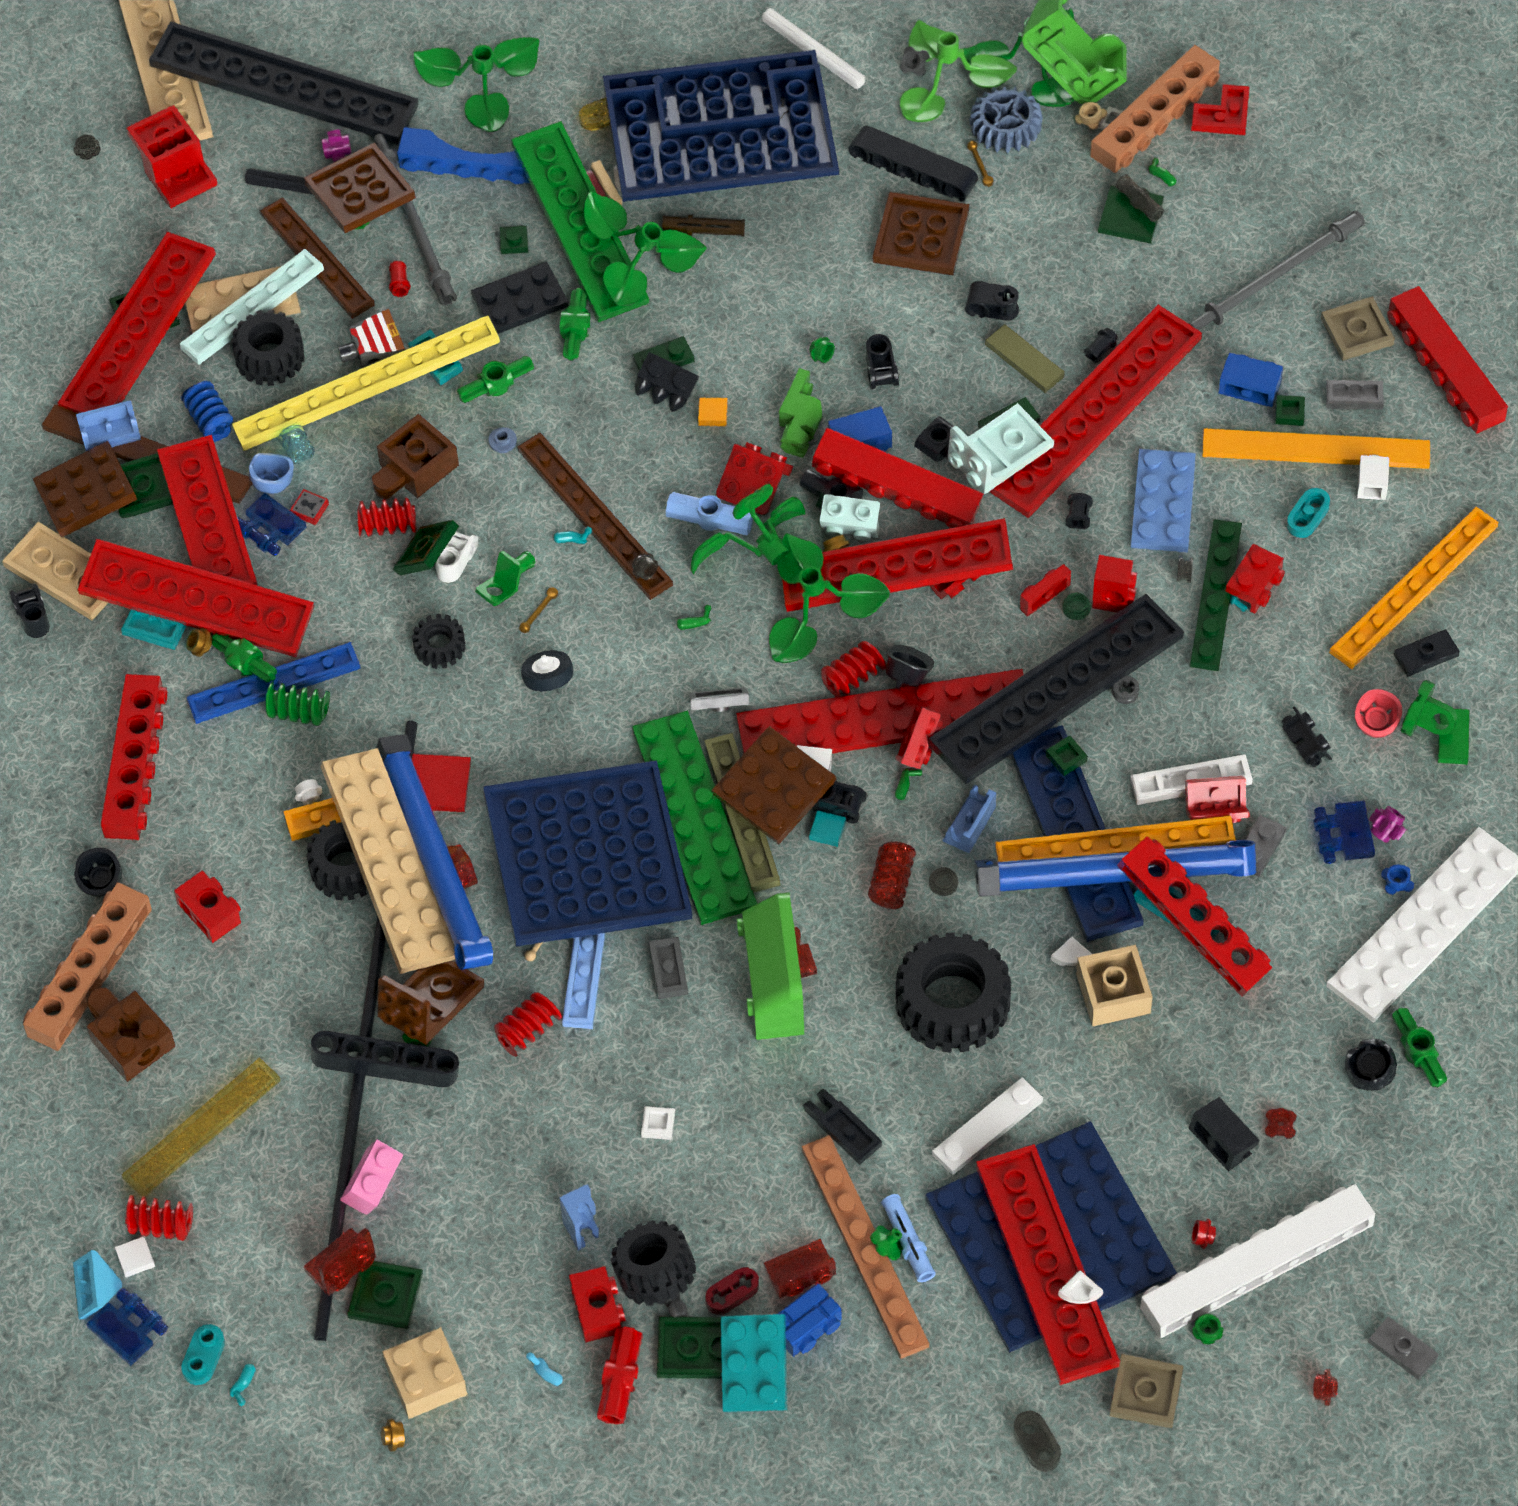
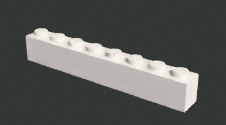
M1355 1184L1348 1188H1338L1326 1200L1320 1203L1319 1201H1314L1308 1204L1303 1209V1212L1295 1216L1287 1215L1283 1217L1273 1228L1267 1231L1266 1229H1261L1255 1232L1250 1237V1240L1242 1244L1234 1243L1230 1245L1218 1257L1214 1259L1208 1257L1202 1260L1197 1265V1268L1187 1273L1186 1271L1177 1273L1165 1285L1161 1287L1155 1285L1149 1288L1141 1297L1140 1309L1161 1339L1193 1322L1198 1317L1210 1313L1373 1226L1375 1212Z

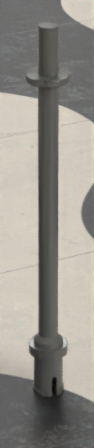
M376 135L374 137L376 145L399 172L396 165L399 161L398 151L389 149L384 135ZM411 200L402 206L431 271L429 283L435 288L442 305L453 304L450 296L455 302L457 295L450 283L451 276L447 270L441 269Z
M1353 211L1339 222H1332L1329 225V232L1218 305L1212 302L1205 304L1206 313L1189 324L1197 330H1200L1212 321L1216 325L1222 324L1224 313L1334 241L1341 243L1347 240L1349 234L1365 225L1362 214L1358 211Z

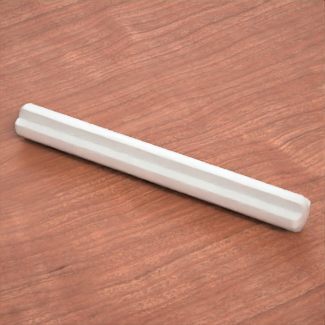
M768 8L763 13V22L803 51L816 50L818 62L853 88L859 89L864 85L865 76L774 9Z

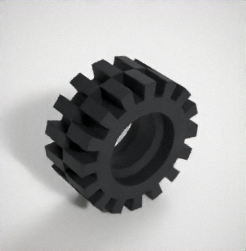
M436 614V619L433 620L431 615L427 616L426 623L420 620L418 622L419 628L415 626L413 630L414 635H412L414 652L417 655V659L419 661L423 660V665L427 667L431 663L432 668L437 669L438 664H442V669L447 668V662H450L451 665L456 664V658L460 660L463 656L462 652H465L466 648L463 627L459 625L458 620L454 618L451 621V616L445 615V618L442 619L441 614ZM435 635H445L450 639L449 644L441 648L431 647L428 642Z

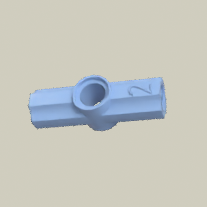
M672 492L667 501L666 517L699 524L702 529L707 531L722 529L748 535L753 526V518L750 513L737 520L732 514L735 506L723 504L718 497L713 495L697 498Z

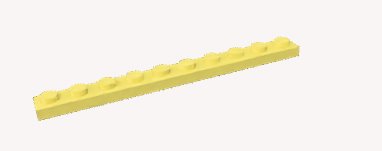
M487 315L237 421L232 426L243 451H246L500 342V339Z

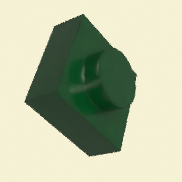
M527 225L500 227L501 254L528 253Z
M1277 395L1275 424L1304 426L1305 397Z
M1070 735L1046 750V757L1063 776L1086 763L1088 758L1087 754Z

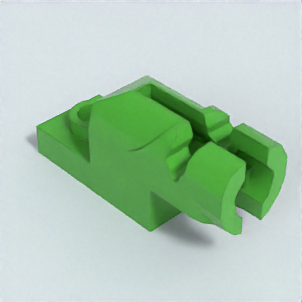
M799 368L779 410V426L784 427L780 447L786 453L798 457L805 456L810 445L808 442L814 438V434L822 419L821 401L811 396L813 384L810 383V371Z

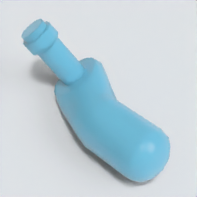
M530 1352L526 1355L527 1359L534 1363L533 1368L545 1381L555 1386H559L562 1383V1375L551 1370L543 1358H536Z

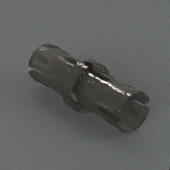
M1128 174L1118 179L1115 184L1116 188L1130 200V204L1134 208H1139L1151 222L1161 218L1164 208L1150 197V192L1146 188H1141Z

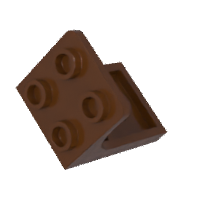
M454 961L418 969L403 985L383 975L378 979V1017L384 1023L403 1031L408 1037L427 1045L484 988L485 979L468 969L460 970Z

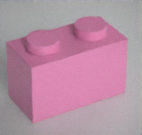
M379 1140L373 1142L365 1150L340 1201L368 1215L378 1206L403 1154Z

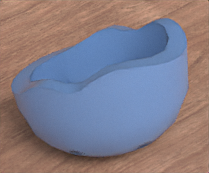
M258 453L252 458L249 465V478L253 486L260 492L269 494L279 493L285 490L291 483L293 462L289 457L272 453Z

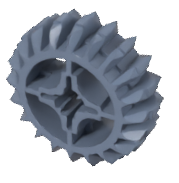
M1004 85L1000 91L995 87L991 93L984 91L982 98H977L975 105H972L970 125L973 136H977L978 143L985 142L986 149L994 145L996 152L1000 148H1005L1008 154L1011 147H1014L1019 152L1021 144L1028 148L1030 141L1035 142L1037 134H1040L1042 129L1043 115L1041 114L1039 103L1035 102L1034 96H1027L1026 90L1019 93L1016 86L1012 90H1007ZM1019 112L1023 114L1027 120L1023 119L1022 115H1020ZM986 118L990 119V120H991V123L994 124V125H991V124L986 120Z

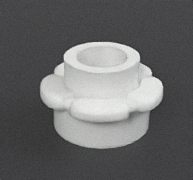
M314 779L305 780L295 787L296 801L303 802L304 805L315 803L320 799L322 787Z

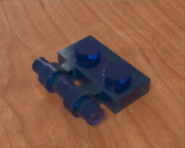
M266 493L261 495L245 510L246 516L250 520L244 521L242 518L237 517L243 537L245 539L250 538L257 544V548L265 553L269 552L273 556L278 555L281 547L276 544L278 540L288 546L307 528L305 521ZM261 526L269 533L263 535L257 529Z
M1364 800L1337 803L1334 808L1335 814L1327 815L1325 807L1314 809L1315 819L1313 823L1315 831L1319 833V852L1323 855L1326 864L1334 863L1336 861L1335 852L1342 850L1345 861L1374 857L1375 848ZM1338 827L1340 837L1331 838L1330 829Z
M122 1288L117 1293L116 1298L123 1305L117 1310L108 1303L86 1325L89 1330L132 1366L153 1346L152 1340L146 1335L154 1330L159 1336H162L168 1330V1326L161 1321L162 1317L155 1310L150 1311L142 1304V1299L137 1294H131L125 1288ZM132 1313H135L142 1320L138 1327L127 1319Z

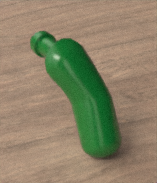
M1154 158L1152 165L1148 167L1149 173L1159 177L1168 186H1174L1176 178L1167 169L1157 166L1159 160Z
M704 606L703 617L678 619V629L685 630L707 625L711 621L709 618L711 606Z
M906 768L902 771L895 791V797L898 800L906 798L910 787L909 776H921L922 769L909 771Z

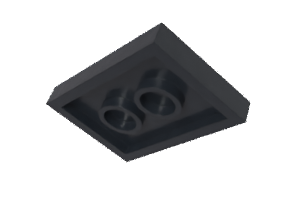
M547 262L471 290L472 297L482 316H489L497 334L569 307V301Z

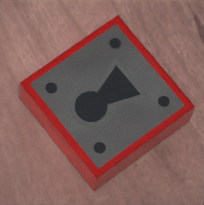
M303 489L290 509V514L293 517L316 525L328 507L329 501L327 498Z

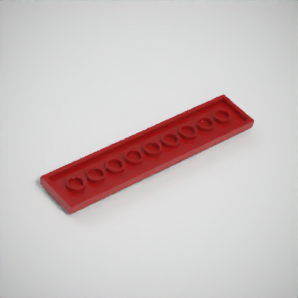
M1158 304L1040 425L1054 440L1053 448L989 492L1029 518L1202 339V332Z
M1023 669L920 684L918 687L906 686L901 687L899 690L893 688L841 696V698L835 697L736 713L743 754L769 726L795 746L832 749V754L902 743L916 705L941 714L939 720L943 721L942 730L1023 676Z

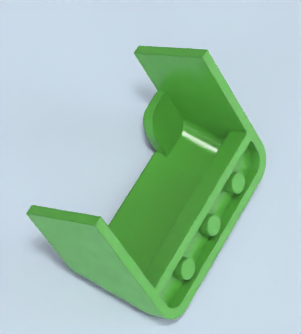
M790 892L777 893L743 911L742 918L737 919L738 936L744 937L747 948L752 998H746L748 1016H754L756 1040L804 1035L803 992Z

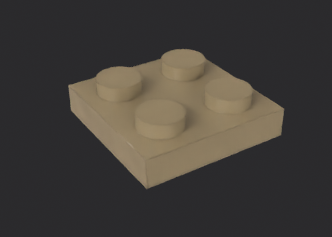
M1373 296L1321 312V320L1342 361L1394 345L1395 338Z
M1121 1354L1109 1416L1172 1428L1184 1366Z

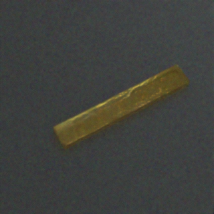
M259 1057L122 1173L123 1180L141 1197H145L281 1081L280 1076Z

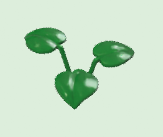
M1066 10V12L1074 19L1073 10ZM1030 17L1024 20V28ZM1023 32L1018 33V39L1010 53L1006 44L1001 41L990 40L980 42L969 48H962L964 49V56L970 65L971 59L980 54L994 55L1007 61L1008 59H1013L1022 42ZM1041 65L1044 80L1036 82L1031 90L1035 101L1048 107H1063L1072 104L1074 101L1073 97L1053 77L1049 79L1047 70Z
M521 37L505 40L499 43L494 50L487 45H478L473 49L472 56H468L467 61L462 67L458 54L449 48L442 47L415 51L414 62L422 79L428 84L437 87L451 85L454 81V75H462L469 65L472 64V69L477 74L482 75L483 95H473L467 100L464 108L465 116L475 127L486 132H495L502 128L508 118L509 103L501 93L488 95L487 74L492 71L493 63L498 69L503 67L504 71L510 76L519 77L530 73L537 64L539 38Z
M590 191L586 197L583 207V218L587 229L592 235L601 240H607L613 233L618 237L636 233L634 241L639 251L630 266L628 267L623 262H614L608 265L602 277L606 292L612 301L619 306H629L636 303L646 292V275L641 271L634 270L635 265L645 251H650L655 247V251L660 253V261L664 267L672 272L682 273L693 267L707 248L700 241L683 232L676 230L662 231L661 227L655 222H647L642 228L640 225H637L635 228L620 231L627 224V213L623 206L617 201L601 196L593 191Z
M771 484L760 487L754 493L743 498L734 507L732 512L737 520L750 513L763 533L756 540L758 547L756 548L730 532L724 535L721 532L717 533L695 550L691 559V572L695 574L699 565L709 555L722 548L729 540H733L751 550L758 558L764 555L772 566L780 563L790 551L777 535L774 527L793 517L805 515L803 503L797 497L785 500L772 511L770 518L763 524L755 513V508L763 504L772 495L773 487Z
M786 533L782 542L790 552L786 558L777 564V569L785 582L789 584L800 582L804 591L802 594L803 619L800 623L796 618H784L772 627L769 635L772 660L780 663H791L808 656L816 646L817 632L814 628L806 626L808 623L810 596H819L827 588L836 596L842 597L840 607L845 614L852 618H865L872 615L890 596V591L883 582L866 574H852L845 577L841 585L842 591L837 590L828 580L823 579L820 571L824 562L821 549L808 540Z

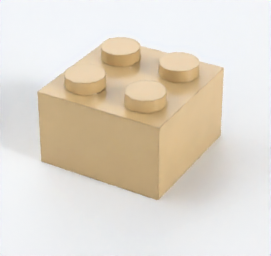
M1136 945L1077 958L1076 976L1092 1027L1151 1014L1152 994Z
M442 1328L382 1351L386 1368L409 1419L467 1395L465 1380Z

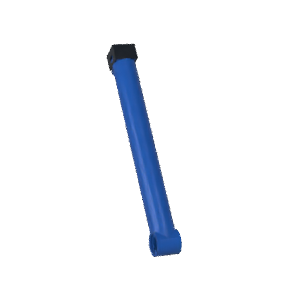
M407 734L381 737L378 739L376 748H378L418 856L453 941L456 964L460 970L491 965L493 962L491 941L487 936L482 935L411 759L413 749Z
M1234 840L1224 845L1165 849V855L1172 862L1177 861L1186 870V877L1221 874L1250 876L1256 873V847L1254 841ZM1129 852L997 862L996 859L974 860L976 890L979 897L1000 895L1001 891L1131 882L1117 866L1121 859ZM1154 864L1148 865V871L1152 876H1162V870L1159 866Z

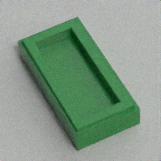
M1454 709L1458 718L1455 727L1450 733L1439 735L1438 763L1467 765L1469 756L1470 710ZM1439 713L1440 725L1449 724L1447 716Z

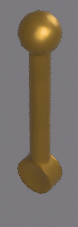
M969 141L967 148L972 151L983 176V184L987 187L992 186L994 180L987 174L977 151V142Z
M549 588L547 596L526 622L520 624L519 630L522 633L530 631V625L551 599H555L558 596L556 588Z

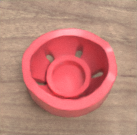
M1381 689L1367 691L1360 698L1355 711V721L1358 728L1364 734L1373 738H1382L1390 735L1398 727L1402 717V705L1399 699L1392 693Z

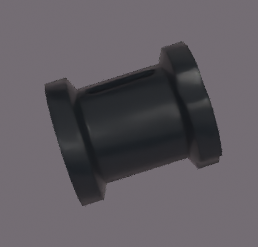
M1085 493L1069 495L1067 499L1069 515L1066 516V526L1068 528L1084 530L1089 528L1090 518L1088 516L1089 508L1093 504L1092 497Z

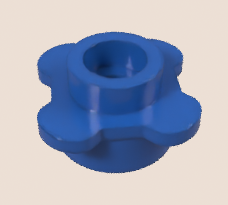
M1393 865L1382 870L1381 877L1385 879V891L1388 894L1394 895L1399 891L1411 892L1414 889V883L1410 880L1409 867ZM1399 878L1400 882H1396L1395 879Z

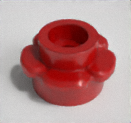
M1208 1218L1206 1221L1196 1220L1191 1240L1192 1244L1199 1245L1202 1249H1205L1208 1244L1212 1245L1216 1236V1227L1211 1226V1220Z

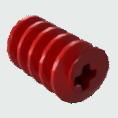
M408 497L405 498L403 506H400L397 498L393 499L392 507L388 506L385 499H382L380 508H377L374 500H371L369 509H366L363 501L359 502L357 516L360 537L363 529L367 536L371 537L374 528H376L379 536H383L385 527H387L391 535L395 534L397 526L402 534L406 533L408 525H410L413 533L417 532L415 504L411 505Z
M861 641L858 647H853L848 653L842 654L839 660L835 659L830 663V666H824L821 669V677L825 687L835 697L841 698L839 690L848 695L850 693L848 684L857 689L860 686L857 678L866 683L869 680L866 672L875 677L878 674L876 666L884 671L886 669V662L875 646L867 641Z
M534 992L530 995V1000H524L521 1003V1008L516 1007L512 1010V1015H506L503 1018V1023L498 1022L494 1025V1031L503 1048L516 1057L515 1046L525 1050L527 1047L523 1039L526 1038L533 1043L535 1037L532 1032L536 1031L538 1034L543 1035L545 1032L541 1024L544 1023L551 1028L553 1022L550 1017L553 1016L561 1020L562 1014L548 998L538 992Z
M134 1195L129 1196L125 1215V1223L129 1234L135 1235L140 1230L142 1236H148L152 1231V1235L156 1238H160L163 1232L166 1239H172L175 1234L179 1241H184L187 1238L193 1221L192 1203H190L187 1211H184L182 1201H178L175 1209H171L170 1200H166L163 1208H160L158 1198H154L151 1206H147L146 1197L142 1196L137 1205L135 1204Z

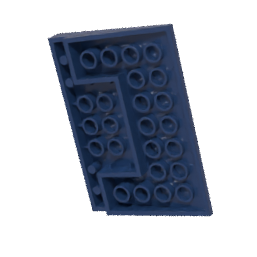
M816 50L603 76L604 93L623 202L839 175V166ZM781 97H785L784 107H781ZM790 110V112L785 113V114L783 115L782 119H780V118H781V115H782L784 112Z

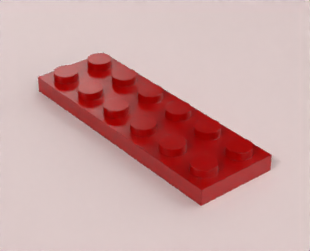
M212 435L157 449L192 567L258 586Z

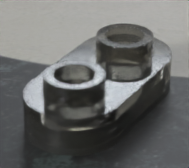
M1034 1411L1021 1412L1014 1420L1013 1433L1031 1465L1039 1471L1048 1472L1055 1469L1060 1463L1061 1448L1039 1413ZM1026 1426H1031L1035 1431L1032 1434H1027L1023 1429ZM1046 1452L1051 1457L1048 1460H1042L1039 1454Z

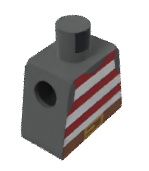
M389 309L352 325L349 328L351 343L338 347L342 363L358 358L361 368L405 351Z

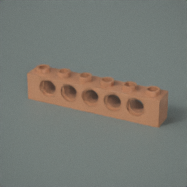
M1194 45L1091 141L1090 157L1114 173L1122 167L1127 168L1135 154L1139 151H1145L1150 145L1151 139L1156 135H1162L1174 118L1176 120L1179 119L1191 102L1196 103L1208 86L1213 87L1220 77V61L1197 45Z
M117 882L112 891L110 890L106 893L101 908L97 914H93L90 917L87 929L81 938L78 937L74 941L71 953L65 961L60 962L56 969L55 977L49 985L44 986L35 1007L29 1009L26 1013L23 1025L27 1037L59 1051L87 1009L90 994L102 986L151 912L152 908L147 895ZM117 916H121V917H122V918L119 919V920H115V921L112 920L113 918H115V917H117ZM100 940H107L102 944H96ZM91 963L90 966L81 968L83 964ZM69 987H76L72 991H65ZM53 1011H60L56 1015H49Z

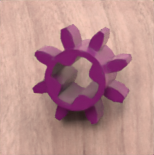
M340 129L327 131L328 138L321 139L325 159L332 158L333 163L344 158L346 155L352 154L348 135L341 136Z
M1387 806L1385 810L1376 808L1368 819L1372 822L1371 833L1386 843L1390 839H1397L1399 841L1407 830L1402 826L1405 817L1391 806Z

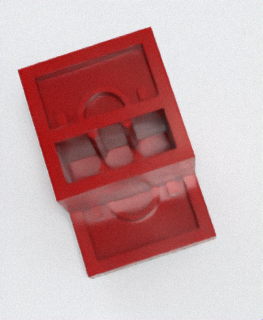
M175 105L165 108L126 128L128 136L141 153L146 175L170 209L218 185L217 178L204 162L200 140Z

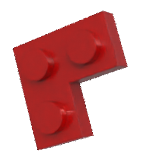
M1223 84L1221 105L1194 103L1191 131L1245 135L1250 86Z

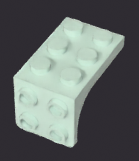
M1017 403L968 437L958 426L952 427L950 429L948 460L954 468H959L966 475L972 487L978 488L982 493L986 494L1053 448L1054 440Z

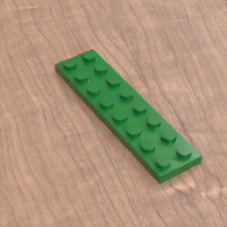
M562 121L512 138L511 145L582 290L587 295V300L598 322L649 304V297L645 292L636 303L629 306H619L612 301L604 288L602 277L608 265L614 262H623L629 267L631 260L618 236L613 233L609 239L601 240L592 235L585 225L583 207L586 197L590 191L597 192Z
M688 710L632 726L643 762L657 760L683 875L700 924L703 925L742 914L743 911L756 905L757 901L751 889L721 801L711 791L715 784Z

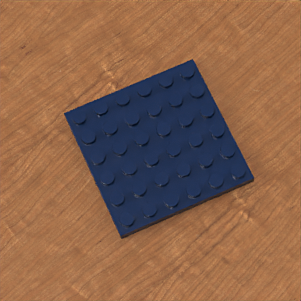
M657 760L483 786L486 810L516 947L692 919L693 913Z
M1091 1121L1035 1145L1086 1276L1103 1290V1295L1096 1300L1100 1311L1141 1294L1155 1285H1161L1177 1274ZM978 1171L927 1193L925 1199L1008 1352L1010 1353L1041 1339L1042 1337Z

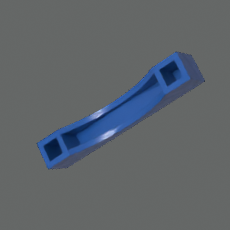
M407 127L403 129L398 149L400 168L407 171H429L436 175H443L444 173L455 174L462 178H469L471 176L481 177L488 181H496L498 179L511 181L515 184L530 183L515 151L498 154L475 153L446 143L431 130Z

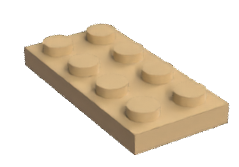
M281 266L197 284L185 303L192 334ZM294 292L272 310H274L275 314L283 312L287 316L301 313L297 293Z
M37 522L2 561L6 569L31 584L36 582L39 589L90 620H93L108 604V602L78 593V587L91 553L65 537L61 538L60 534L40 522Z

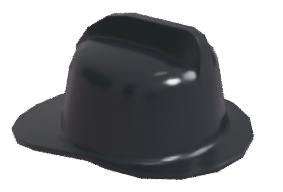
M895 645L887 653L886 675L896 681V689L898 690L903 685L918 687L928 672L934 667V661L930 656L909 646Z

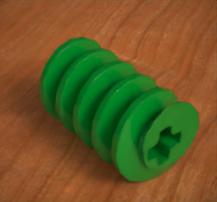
M273 681L270 683L266 694V713L269 718H275L278 714L280 720H286L289 716L292 722H297L300 719L303 724H308L312 721L314 726L321 725L326 718L330 704L329 691L325 692L323 698L319 697L318 689H315L312 695L308 696L307 687H303L301 693L297 694L296 685H292L290 691L286 692L284 683H281L278 690H275Z

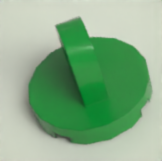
M1428 680L1422 682L1418 689L1419 696L1417 695L1416 699L1411 703L1400 730L1402 734L1411 737L1416 727L1419 726L1432 733L1446 735L1455 727L1458 719L1455 710L1451 706L1431 697L1435 689L1434 683ZM1441 713L1447 716L1449 724H1438L1434 717L1435 714Z

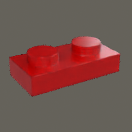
M1063 564L1056 570L1048 571L1043 579L1034 586L1029 585L1020 595V610L1028 617L1071 585V570Z

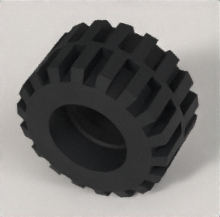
M268 310V313L257 311V315L252 316L250 314L246 316V321L241 320L237 324L238 329H234L232 338L234 357L240 374L242 376L246 375V380L250 382L255 379L257 385H263V381L268 383V386H273L274 381L279 380L280 384L286 382L285 377L287 376L290 379L295 376L294 370L300 371L302 367L301 362H304L305 358L298 324H295L292 317L286 318L283 312L275 314L274 310ZM274 343L279 345L270 351L256 350L264 344Z
M336 820L330 821V826L328 827L322 825L319 828L320 833H314L311 836L312 843H308V853L306 854L312 881L315 882L316 888L319 891L323 889L324 895L328 897L335 894L336 900H342L343 896H348V900H354V895L358 893L361 897L367 895V887L357 861L347 866H337L330 863L340 853L353 852L342 822L337 823Z
M648 1221L646 1225L640 1223L632 1231L630 1229L624 1233V1238H619L616 1241L617 1247H614L611 1252L613 1256L611 1264L623 1292H625L629 1299H633L635 1303L641 1304L645 1302L646 1306H653L656 1302L659 1305L665 1304V1301L668 1299L674 1300L678 1298V1293H684L688 1289L687 1284H692L694 1280L693 1274L696 1273L695 1260L683 1232L678 1230V1227L674 1224L668 1225L665 1221H660L658 1224L655 1221Z

